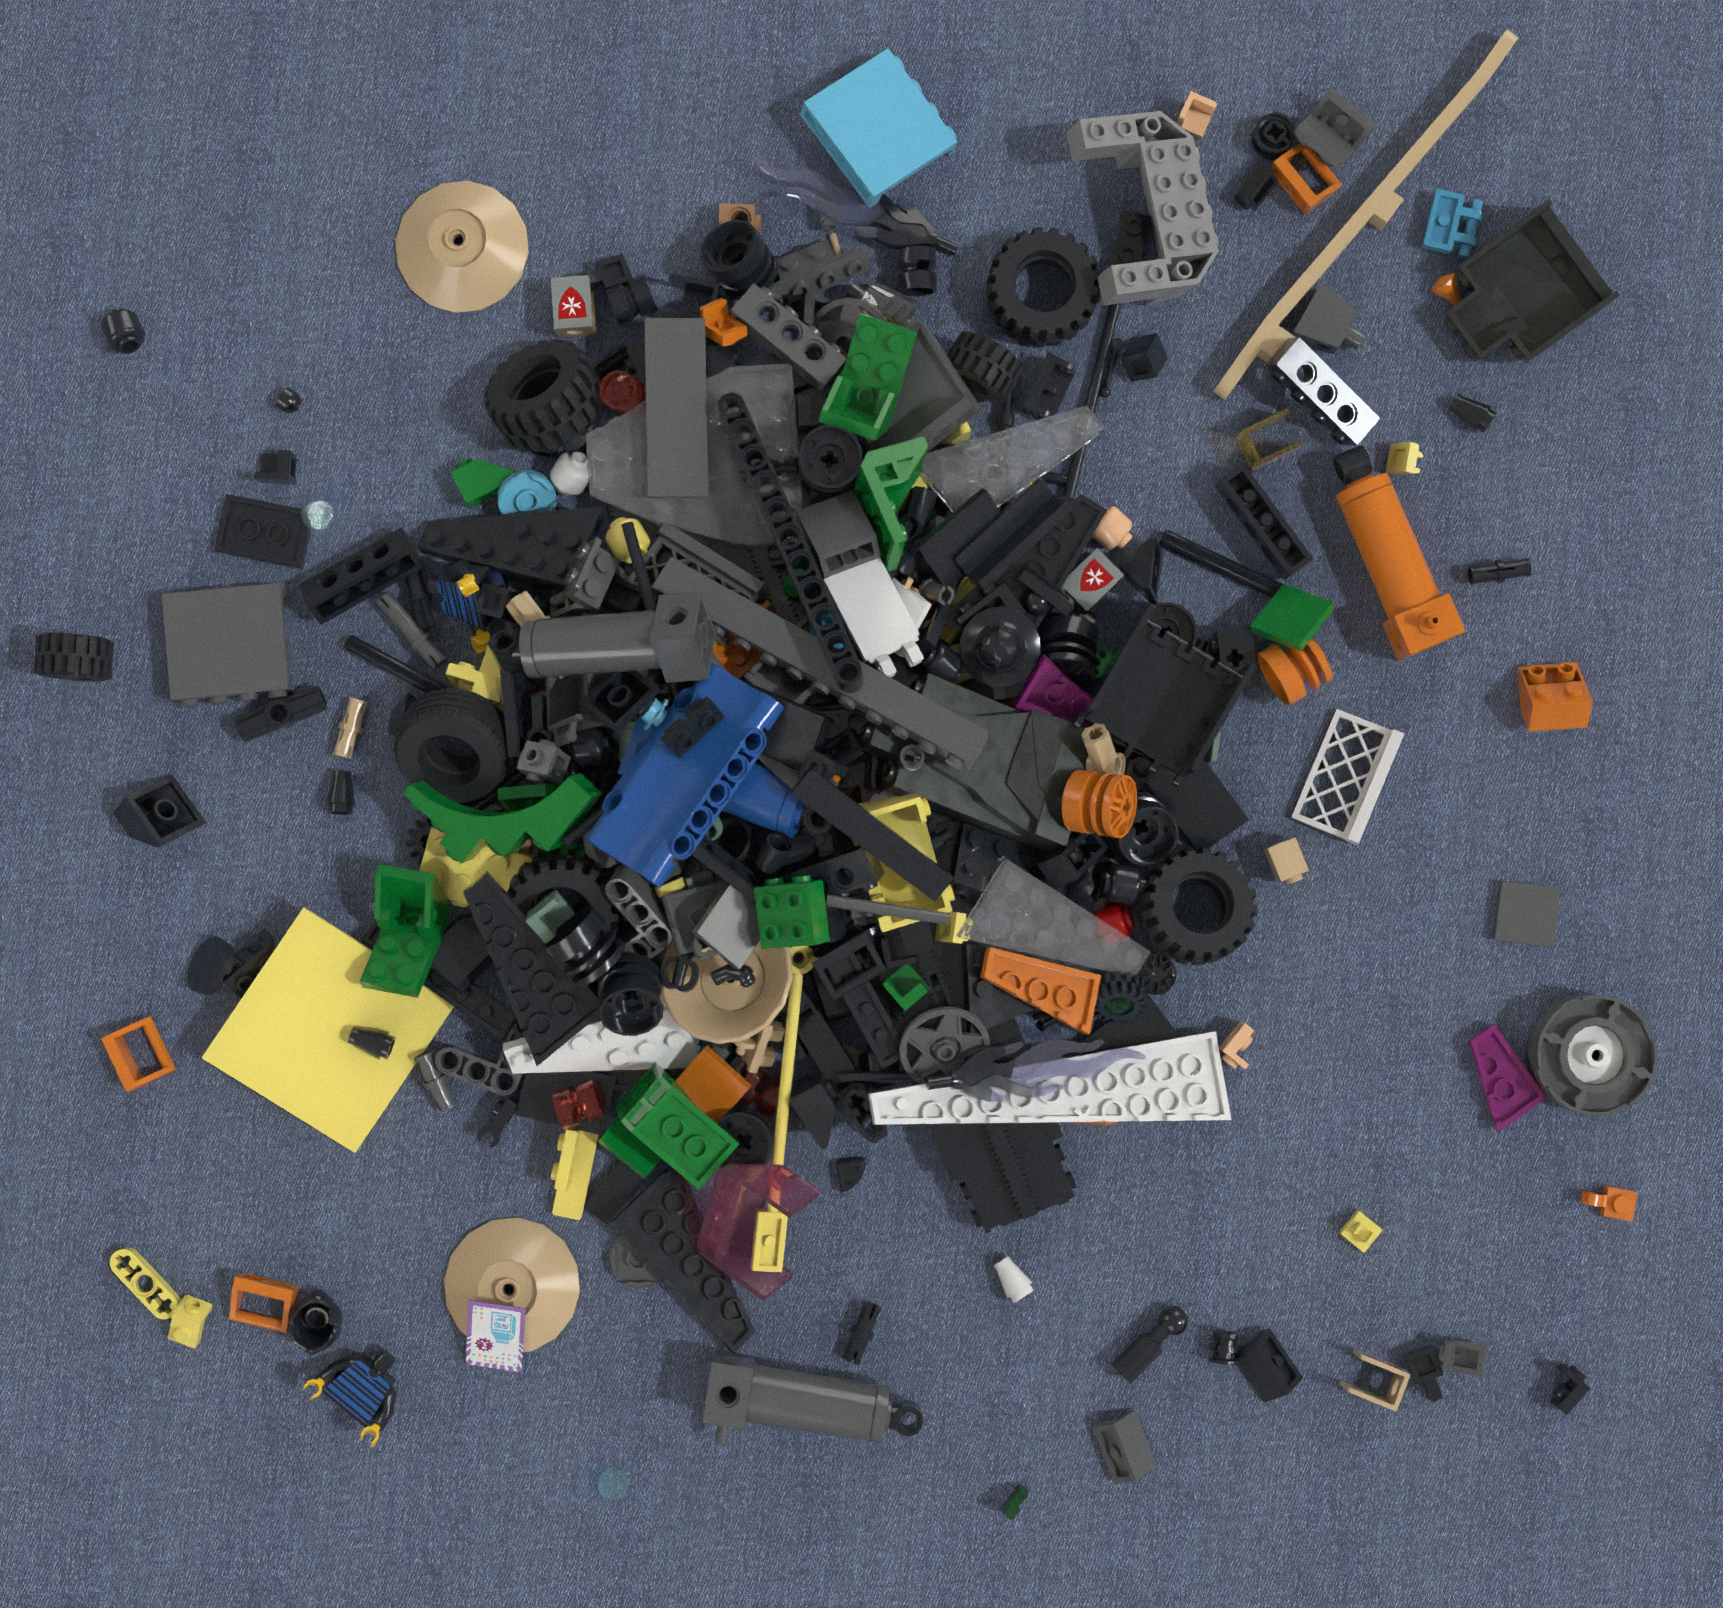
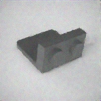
M1331 87L1311 114L1297 126L1294 134L1302 145L1312 148L1320 154L1321 159L1327 165L1341 168L1357 151L1377 123Z

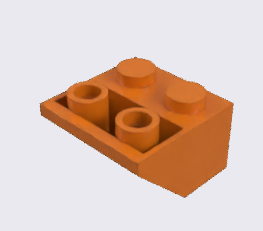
M1577 662L1518 667L1520 708L1528 732L1588 727L1593 699Z

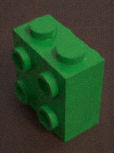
M810 875L792 877V882L784 883L783 877L765 879V885L754 887L761 949L810 946L830 941L823 880H811Z

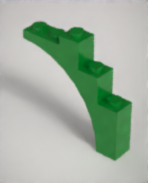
M579 773L568 777L551 795L534 806L508 812L482 811L461 805L441 795L425 781L410 784L403 794L410 800L409 802L414 809L423 812L431 820L434 828L446 834L440 841V844L446 849V854L454 861L464 863L474 859L487 842L489 843V848L495 854L504 858L517 853L530 836L532 837V842L538 848L547 852L560 847L564 842L562 836L579 824L603 793Z

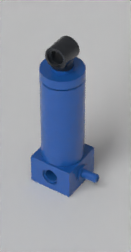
M640 716L638 717L617 773L624 774L657 726L652 724L645 730L643 726L646 722ZM758 762L754 763L722 810L789 838L794 837L801 826L807 828L812 833L822 835L832 834L837 829L830 822H827L824 827L820 828L816 824L818 813L791 793V789L765 765Z

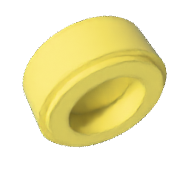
M680 876L662 885L661 888H654L658 898L661 899L664 895L684 890L686 884L683 876Z

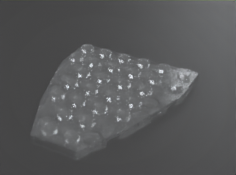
M792 363L730 367L723 370L722 373L706 379L708 498L648 499L646 401L636 405L633 410L611 419L603 427H597L586 434L590 496L653 523L671 525L680 530L741 546L775 545L748 481H741L739 474L740 463L722 424L717 405L720 397L726 393L733 392L741 395L770 460L780 459V461H784V458L796 457L797 459L798 440ZM735 407L730 408L726 413L735 414L739 409ZM743 433L737 439L746 440L751 435ZM753 459L749 463H752V465H756V462L762 460ZM798 472L796 475L786 476V473H783L782 477H778L799 524L796 511L803 509L800 474ZM764 485L759 491L767 493L774 486ZM776 511L771 515V517L774 519H780L784 517L786 513L783 511ZM788 537L783 541V544H793L798 539Z

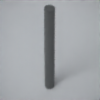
M827 894L826 898L827 907L947 925L949 920V913L830 894Z

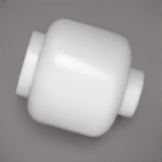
M567 451L559 456L550 472V479L554 488L559 493L566 496L578 495L584 491L594 473L593 466L585 454L581 452L571 454Z

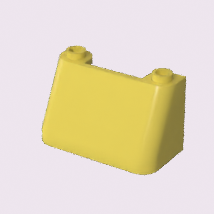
M919 793L859 803V805L937 863L926 825V816L931 815L926 797L921 798ZM880 861L884 875L877 882L878 886L867 891L870 901L946 913L952 911L950 901H954L955 898L950 884L934 902ZM874 914L882 932L919 922L917 920Z

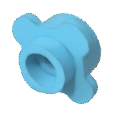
M653 698L644 707L640 718L646 722L643 726L645 730L652 724L658 726L665 719L668 713L664 709L669 702L667 699L660 702Z

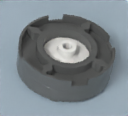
M1579 994L1569 996L1554 1003L1539 1017L1529 1038L1528 1062L1534 1080L1551 1101L1565 1109L1581 1114L1607 1116L1627 1106L1634 1105L1647 1092L1657 1070L1656 1041H1653L1650 1030L1646 1025L1648 1022L1635 1008L1626 1002L1609 996Z

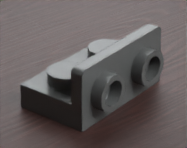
M598 537L588 543L584 542L576 553L578 562L575 568L572 567L565 577L564 583L567 586L563 593L565 597L593 613L599 609L620 562V559L599 547L602 540Z

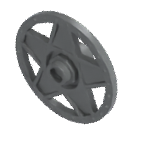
M848 297L834 300L825 305L814 317L813 326L819 330L822 335L821 338L828 344L834 343L844 351L845 358H847L859 314L862 313L861 307L872 313L874 317L887 321L877 307L859 298ZM843 305L838 323L822 321V318L831 309ZM809 350L812 360L820 359L816 350Z
M938 1007L920 1014L910 1022L901 1037L899 1053L907 1074L919 1084H925V1077L940 1069L946 1075H949L948 1072L957 1069L965 1061L966 1057L991 1045L987 1029L976 1015L957 1007ZM943 1015L936 1029L918 1027L931 1018ZM961 1017L973 1023L980 1033L962 1032ZM908 1042L921 1051L912 1066L907 1058Z

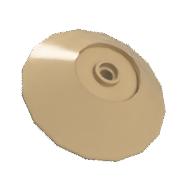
M472 181L442 183L420 195L403 215L395 240L398 268L410 290L430 306L454 313L483 310L505 298L521 279L529 254L527 229L515 205L496 189ZM457 237H462L463 243L455 245L454 240Z
M673 940L666 949L662 965L669 957L677 956ZM759 941L744 963L753 969L752 974L756 977L755 983L747 988L742 987L740 981L736 980L732 983L728 980L718 986L715 985L710 973L728 964L718 954L708 960H702L697 957L692 959L700 970L698 983L693 990L684 993L677 989H667L662 984L663 1001L673 1021L691 1036L716 1044L744 1041L767 1028L785 1006L793 980L791 951L789 947L761 949ZM706 948V949H702L701 951H702L703 953H705V952L708 951L709 949H710V950H712V949H711V948ZM673 964L669 970L668 978L670 982H672L676 964ZM689 966L683 985L687 984L691 977V967Z
M519 1217L491 1220L469 1232L451 1254L444 1278L447 1308L459 1330L466 1336L469 1300L526 1308L523 1352L534 1351L557 1338L572 1319L580 1293L577 1263L565 1241L544 1224ZM505 1284H511L514 1287L512 1294H507L504 1291Z

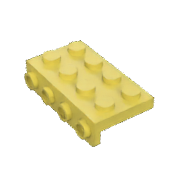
M432 826L419 871L436 874L450 903L459 907H467L468 903L463 891L486 871L507 892L514 874H518L519 867L525 862L531 863L535 855L518 851L504 858L495 854L489 848V843L487 842L474 859L460 863L451 859L446 854V849L440 844V841L446 834ZM538 896L535 899L534 907L536 905Z

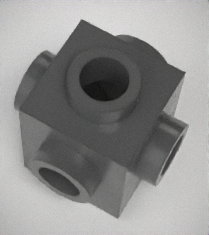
M540 739L539 743L527 740L523 751L519 755L517 769L526 775L525 779L533 784L547 782L561 785L571 757L559 749L555 743L548 740Z

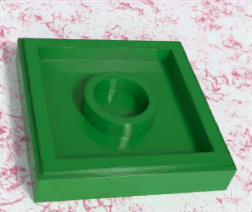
M1283 584L1253 621L1250 628L1254 634L1302 651L1332 613L1334 605L1331 601Z
M619 1116L598 1141L644 1179L661 1159L623 1125Z

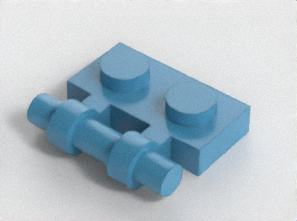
M1437 188L1433 194L1421 248L1449 255L1452 252L1453 245L1456 244L1460 247L1458 257L1461 259L1470 258L1471 251L1475 249L1477 238L1475 237L1477 226L1482 222L1484 214L1481 212L1483 201L1472 199L1470 208L1463 207L1465 195ZM1460 219L1466 221L1464 234L1457 232Z

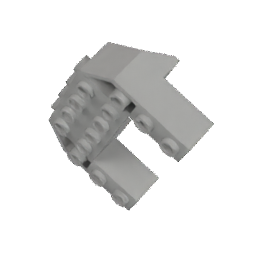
M1161 111L1080 119L1066 132L1072 161L1115 157L1118 169L1139 167L1158 258L1155 260L1111 265L1098 276V283L1103 305L1146 300L1147 305H1153L1181 297L1199 284L1219 252L1218 236L1214 233L1212 224V208L1207 201L1205 192L1206 181L1201 174L1199 164L1200 153L1195 146L1194 137Z

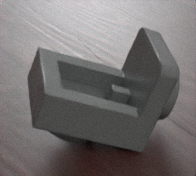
M1457 1339L1446 1341L1445 1345L1441 1346L1439 1352V1363H1443L1442 1371H1455L1483 1377L1485 1375L1488 1345Z

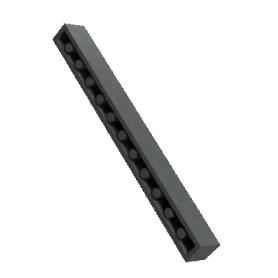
M670 557L652 585L654 594L657 596V602L659 595L701 592L716 636L723 638L725 634L730 636L734 640L733 644L745 652H749L751 649L760 654L759 658L766 664L773 667L778 664L785 668V672L793 679L801 681L803 678L812 683V688L820 694L827 696L830 693L839 698L838 702L847 709L854 710L857 708L861 710L869 721L877 725L881 723L888 725L896 736L907 740L908 737L919 743L918 747L931 755H934L936 752L944 756L945 762L960 770L963 767L970 771L988 741L987 730L861 661L859 662L864 678L862 687L854 693L841 691L834 680L816 636ZM831 646L829 649L832 653L842 652L834 646ZM846 671L842 674L841 678L850 681L857 676V673Z

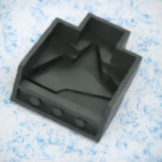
M1550 199L1519 220L1457 268L1460 273L1456 276L1465 290L1471 288L1473 292L1446 311L1445 316L1448 319L1444 323L1454 336L1459 333L1465 342L1461 346L1471 360L1476 357L1480 362L1507 341H1510L1512 345L1508 348L1518 361L1523 359L1527 364L1620 296L1617 290L1614 293L1611 291L1552 211Z

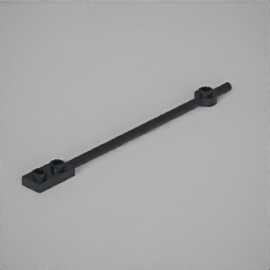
M1126 210L1122 211L1109 267L1111 265L1141 262L1151 216ZM1121 303L1108 306L1063 496L1059 497L1067 501L1068 504L1075 500L1074 496Z

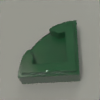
M1022 1484L1015 1489L1001 1506L1003 1514L1010 1520L1017 1516L1021 1510L1018 1506L1024 1499L1028 1498L1029 1490Z

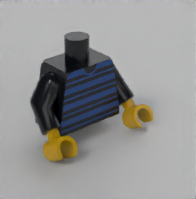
M462 559L449 564L439 577L431 576L427 583V590L429 593L439 595L442 610L445 614L458 618L470 626L473 637H471L472 646L477 653H481L487 649L490 633L486 627L494 617L477 613L475 610L482 584L494 586L490 567L469 565L466 560Z
M382 1349L374 1360L363 1354L360 1358L348 1356L333 1361L316 1375V1380L307 1381L302 1386V1391L308 1385L315 1387L316 1393L309 1400L318 1397L322 1391L365 1427L361 1432L360 1442L366 1434L374 1436L375 1439L370 1447H374L379 1438V1431H383L394 1413L396 1391L393 1385L396 1380L387 1371L396 1359L388 1351Z

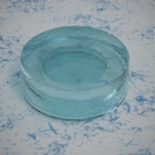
M311 500L302 508V520L311 529H324L332 522L333 510L326 501Z
M618 1467L606 1469L598 1481L600 1493L605 1498L611 1500L621 1498L629 1486V1478L626 1472Z

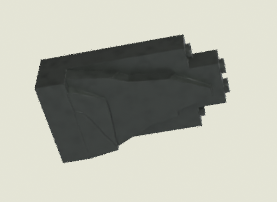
M930 673L915 679L910 689L988 731V741L970 771L963 767L960 770L945 762L944 756L936 752L934 755H931L923 751L925 755L923 765L914 771L907 770L900 763V753L905 746H918L919 743L909 737L907 740L896 736L891 731L892 728L884 723L877 725L868 720L863 724L859 734V738L862 739L861 746L863 751L891 761L883 774V780H885L884 791L897 796L919 793L921 798H927L929 807L932 810L1042 851L1067 846L1071 831L1067 829L1063 821L1062 798L1067 780L1071 774L1077 769L1086 770L1088 753L1081 736L1085 728L1080 726L1077 729L1073 726L1074 723L1034 709L1021 712ZM904 756V760L919 763L920 759H913Z

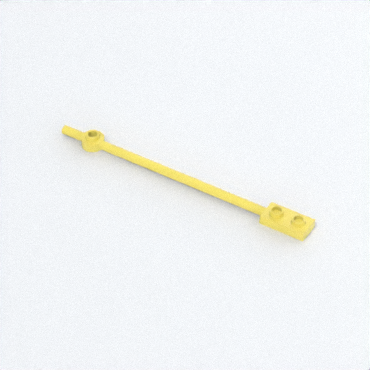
M809 946L789 947L791 951L793 980L789 991L767 1209L756 1210L750 1267L752 1271L782 1272L788 1212L786 1210H779L803 974L809 972L813 967L806 955L812 952ZM798 952L802 953V960L794 962L793 956Z

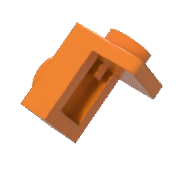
M719 298L700 307V318H705L706 337L724 347L733 345L737 340L747 336L746 325L729 315L727 300L724 298Z

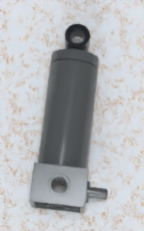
M701 592L659 595L656 610L526 620L522 624L519 636L513 630H500L491 636L488 646L500 670L514 672L523 667L525 673L530 678L661 669L666 683L708 680L716 632Z
M719 1351L714 1353L702 1423L718 1425L715 1442L719 1445L727 1443L729 1427L744 1429L745 1422L863 1441L869 1440L876 1443H882L884 1430L892 1429L896 1430L900 1435L913 1436L923 1426V1415L920 1406L911 1400H904L899 1403L892 1402V1400H889L890 1386L755 1365L756 1357ZM731 1386L736 1392L727 1393L723 1390V1387ZM905 1412H912L916 1415L915 1421L910 1425L903 1424L899 1419Z

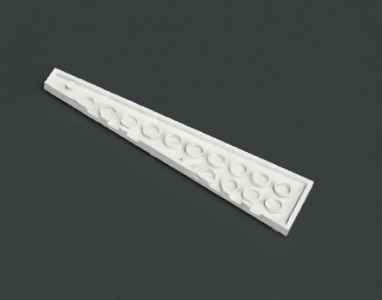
M1216 1031L1014 1067L1011 1078L1007 1079L1021 1086L1032 1088L1031 1098L1016 1096L998 1088L990 1087L993 1092L991 1101L987 1102L963 1091L951 1089V1087L928 1090L926 1083L868 1094L872 1121L875 1125L1231 1120Z

